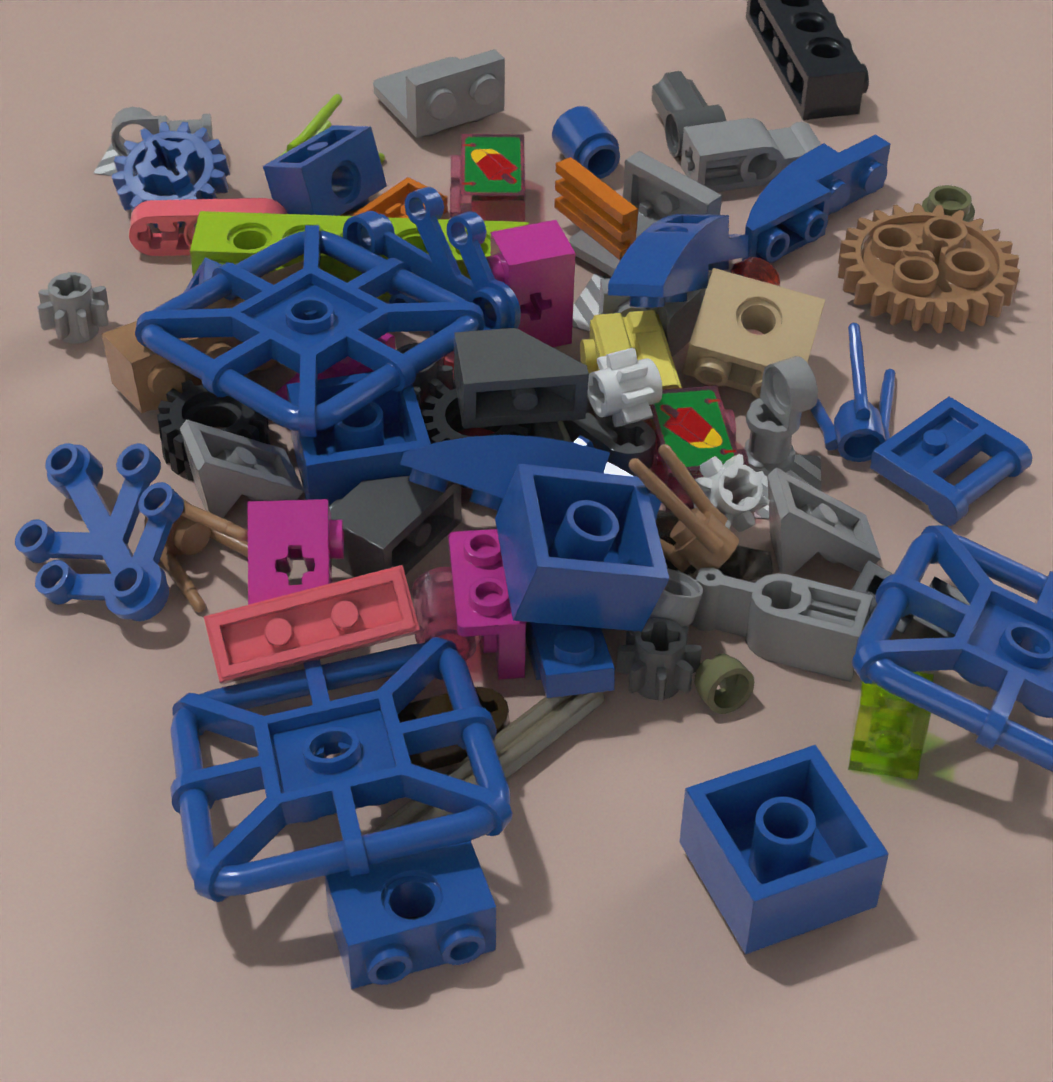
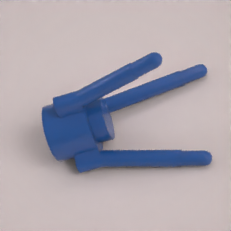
M851 323L848 326L854 399L845 402L839 408L834 418V424L819 399L810 411L823 432L825 448L827 450L838 449L840 455L848 461L866 462L872 459L873 450L890 438L889 425L896 373L893 369L885 371L879 408H875L868 401L860 326L857 323Z

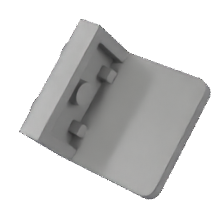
M495 49L463 59L457 57L444 58L374 80V94L416 138L435 135L441 130L467 122H476L486 116L504 111L505 58Z
M640 151L625 159L623 197L638 208L636 239L653 223L674 214L720 215L721 194ZM583 230L570 237L569 243L577 257L608 275H613L620 262L618 258Z

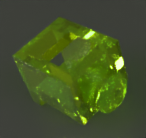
M913 672L933 682L934 674ZM861 680L853 719L848 769L918 780L920 760L931 712L884 690L875 683L867 684Z

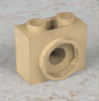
M713 268L691 336L682 374L696 377L697 380L709 386H728L749 392L759 399L763 372L766 366L794 356L801 357L808 363L826 299ZM747 329L758 330L762 332L763 335L753 334L751 332H748Z

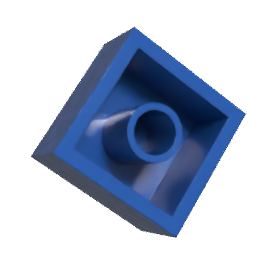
M372 372L317 380V405L325 402ZM300 382L287 384L288 401L299 406ZM413 384L399 392L390 390L338 424L324 430H317V437H300V431L291 430V440L306 500L328 499L329 507L336 500L343 499L362 481L410 476L412 468L400 465L403 453L431 444Z
M518 463L495 517L513 621L642 632L670 579L647 487L635 476Z
M816 745L685 788L679 843L745 955L877 907L889 853Z

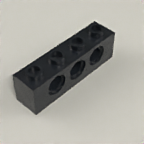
M747 0L746 20L802 120L859 114L862 94L866 93L869 87L868 70L866 65L861 64L852 50L849 38L844 37L837 26L835 15L829 13L823 1Z

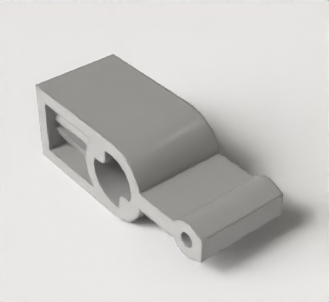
M754 118L684 127L681 168L687 177L715 192L761 186L769 183L784 167H787L803 154L818 147L821 143L809 124L805 122H796L791 127L767 130L763 122Z
M700 568L696 581L703 587V594L691 625L701 631L716 629L746 637L749 649L758 657L768 661L852 682L855 672L852 666V659L856 652L857 640L869 618L872 595L788 574L776 573L766 575L757 580L756 583L724 576L721 571L715 568Z

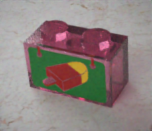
M461 134V155H451L450 218L473 211L480 215L483 221L525 222L524 134Z
M717 385L666 389L662 392L660 402L649 405L653 416L652 418L645 419L644 422L651 426L656 435L654 462L651 467L652 472L690 510L694 509L693 501L660 456L659 447L661 445L667 444L671 447L694 479L704 477L701 473L700 465L714 456L724 465L730 458L741 454L744 460L743 465L749 466L746 450L737 449L735 445L736 421L732 409H724ZM661 503L665 518L676 517Z

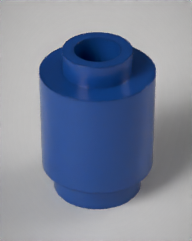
M585 106L574 107L564 112L557 119L552 129V140L566 159L572 157L599 179L607 177L617 168L620 161L619 143L591 108Z

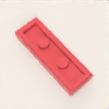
M403 565L203 616L219 682L222 685L420 633Z

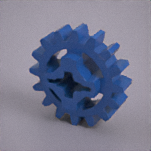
M162 122L159 127V133L154 135L144 128L140 130L142 137L140 143L137 144L128 140L124 143L128 156H116L114 158L118 172L112 174V180L124 210L132 209L133 212L137 205L149 200L217 199L216 193H227L229 190L226 176L230 175V169L220 141L218 139L210 140L208 131L204 127L191 134L188 122H182L177 131H170L167 122ZM178 222L179 228L182 227L183 222ZM153 223L154 227L158 228V224Z

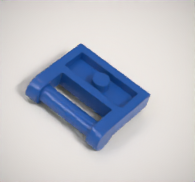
M948 396L875 448L870 468L928 505L931 515L940 524L952 526L967 515L971 503L1006 477H1016L1028 469L1032 464V454L1029 447L1022 440ZM981 451L992 457L954 486L944 480V478Z

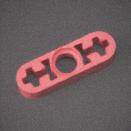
M269 198L149 200L140 203L134 208L131 214L129 239L135 249L146 255H190L195 232L194 225L198 220L200 211L287 214V211L280 203ZM178 222H185L184 234H179ZM147 224H158V228L162 233H152L150 226Z

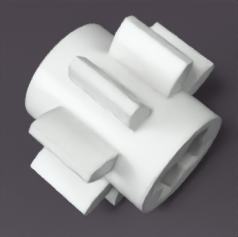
M635 348L598 357L597 364L600 370L591 372L588 381V397L595 413L599 417L612 415L615 427L652 418L653 415L649 405L660 402L663 392L661 377L654 362L649 358L637 361Z
M741 454L730 458L724 465L714 456L700 465V470L704 477L697 478L695 481L711 503L728 518L725 526L729 529L733 525L738 532H742L756 524L751 511H757L769 505L770 500L762 495L763 486L761 480L764 477L763 471L755 472L751 467L743 465L744 460Z

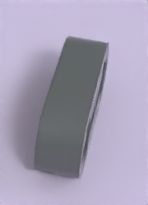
M587 393L586 418L563 421L572 442L579 436L592 441L594 448L610 452L607 462L625 472L636 476L629 468V462L634 458H638L648 469L652 467L656 435L651 426L643 420L615 427L612 415L599 417L595 413Z

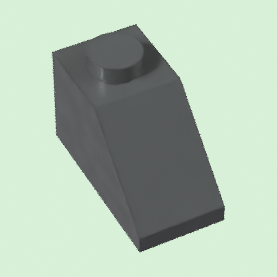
M517 328L455 332L454 381L463 429L586 418L589 381L587 365Z
M410 476L362 481L343 499H338L330 505L331 520L343 519L344 559H332V565L353 577L403 565L406 575L462 522L461 485L449 481L446 491L443 493L408 481Z

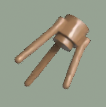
M667 444L661 445L659 447V454L697 507L692 510L638 458L631 459L629 462L631 471L679 519L670 533V537L676 544L673 546L660 539L664 557L680 572L685 571L690 565L698 571L700 568H720L735 551L739 538L725 526L728 518L711 503L671 447Z
M182 498L184 502L182 514L172 524L159 561L165 566L196 612H203L206 609V604L176 559V556L195 555L203 550L209 539L212 538L248 558V541H246L248 539V531L231 521L198 508ZM145 517V520H144L145 526H146V523H147V521H148V519H147L146 517Z

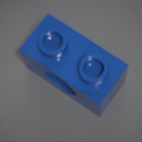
M333 125L263 166L272 199L280 203L287 211V214L340 216L346 211H353L364 207L369 203L370 196L387 187L371 126Z
M471 841L368 865L370 873L351 877L350 870L325 876L328 918L351 989L373 983L378 985L392 984L410 973L447 963L451 965L465 964L475 960L481 954L496 950V905ZM407 917H421L418 919H405Z

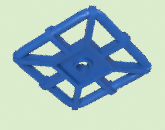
M305 225V231L287 236L237 264L228 262L217 267L212 272V277L161 304L152 311L141 314L137 319L135 336L141 345L151 349L157 355L202 380L203 387L217 397L230 396L274 423L293 431H300V437H317V430H324L338 424L390 390L399 392L412 385L416 374L454 351L455 332L483 330L484 315L482 309L477 304L468 302L464 298L412 273L411 267L407 263L397 258L386 260L339 235L320 231V225ZM321 253L363 274L347 283L320 269ZM304 254L303 269L273 285L260 278ZM385 292L391 295L402 293L419 303L387 304L377 299V297ZM240 297L245 300L233 308L204 309L222 298L232 300ZM439 331L403 354L376 340L388 332ZM234 337L243 343L213 359L178 338ZM346 357H350L374 370V372L340 393L317 405V375ZM271 359L300 374L299 406L290 403L244 375Z
M935 525L926 527L921 535L910 544L895 573L886 577L877 589L875 597L877 605L857 640L856 652L852 659L853 669L864 683H875L884 690L978 735L975 740L976 743L990 750L996 744L1053 772V740L1008 719L1015 701L1022 703L1026 709L1035 715L1053 718V571H1050L1048 576L974 541L954 534L948 526ZM930 564H940L969 602V606L920 583ZM990 578L1036 599L1035 602L994 584ZM910 613L955 635L951 638L890 640L901 617ZM953 670L958 672L969 683L981 687H989L997 691V694L989 710L913 672Z
M433 637L427 643L411 644L321 665L320 659L304 662L305 669L217 688L201 694L187 693L172 708L173 719L170 732L176 779L170 787L171 802L174 810L181 815L186 864L194 881L195 891L198 895L215 902L224 901L229 896L247 895L350 870L351 877L370 873L368 865L468 842L485 835L497 836L512 820L510 789L493 742L497 731L491 713L481 707L466 661L457 651L456 644L447 639ZM391 677L378 690L332 701L329 699V690ZM434 678L444 680L453 711L402 723L399 722L398 714ZM311 695L313 704L266 716L246 710ZM206 731H210L257 747L259 756L204 768L199 736ZM457 744L467 752L477 785L411 764L409 755ZM340 753V756L334 758H326V756H329L331 754ZM265 789L266 799L215 847L210 809L214 802ZM406 797L453 813L361 835L356 809L366 806L383 805L392 800ZM337 813L343 840L250 862L286 825L298 822H311Z

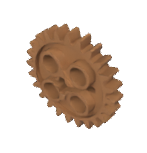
M915 203L913 212H906L900 206L893 205L891 216L880 210H874L872 221L860 217L857 222V228L847 229L846 238L841 241L838 278L844 279V292H855V305L872 303L871 316L875 317L885 312L891 314L890 325L895 326L903 319L911 321L913 331H918L923 323H931L937 333H942L944 323H951L961 332L965 331L967 319L979 326L985 325L987 315L998 318L1001 315L1002 306H1010L1020 269L1017 268L1019 255L1011 254L1013 245L1011 241H999L1001 232L999 229L983 231L984 220L979 218L966 222L963 220L964 211L962 210L955 212L952 216L944 215V209L941 205H937L932 213L925 212L919 203Z

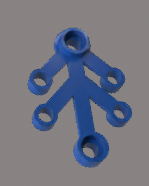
M425 187L410 192L405 199L406 214L416 224L428 254L395 235L392 222L383 214L367 211L346 220L343 226V238L379 256L383 254L389 259L397 258L407 263L411 267L412 273L464 298L468 302L477 304L482 309L484 315L483 330L519 327L521 320L519 301L507 284L494 278L480 245L486 238V226L483 219L477 213L468 211L452 217L447 223L448 239L456 249L460 250L471 280L461 274L438 220L444 212V203L439 192L432 187ZM402 293L392 295L389 300V304L419 303ZM429 331L430 337L439 331Z
M64 443L57 446L46 459L45 468L48 481L66 498L73 500L89 532H55L44 521L35 519L27 522L20 528L15 537V546L17 550L33 563H43L50 558L105 560L111 573L78 574L64 561L53 560L45 564L37 573L35 578L36 589L53 604H64L71 599L105 601L108 609L121 619L133 621L151 619L163 609L169 597L166 574L158 563L172 524L182 514L184 508L183 499L167 483L158 482L149 486L158 476L161 470V462L146 445L136 443L124 449L117 459V471L125 479L111 514L97 489L103 476L101 462L82 445ZM139 512H141L148 521L133 555L128 542Z

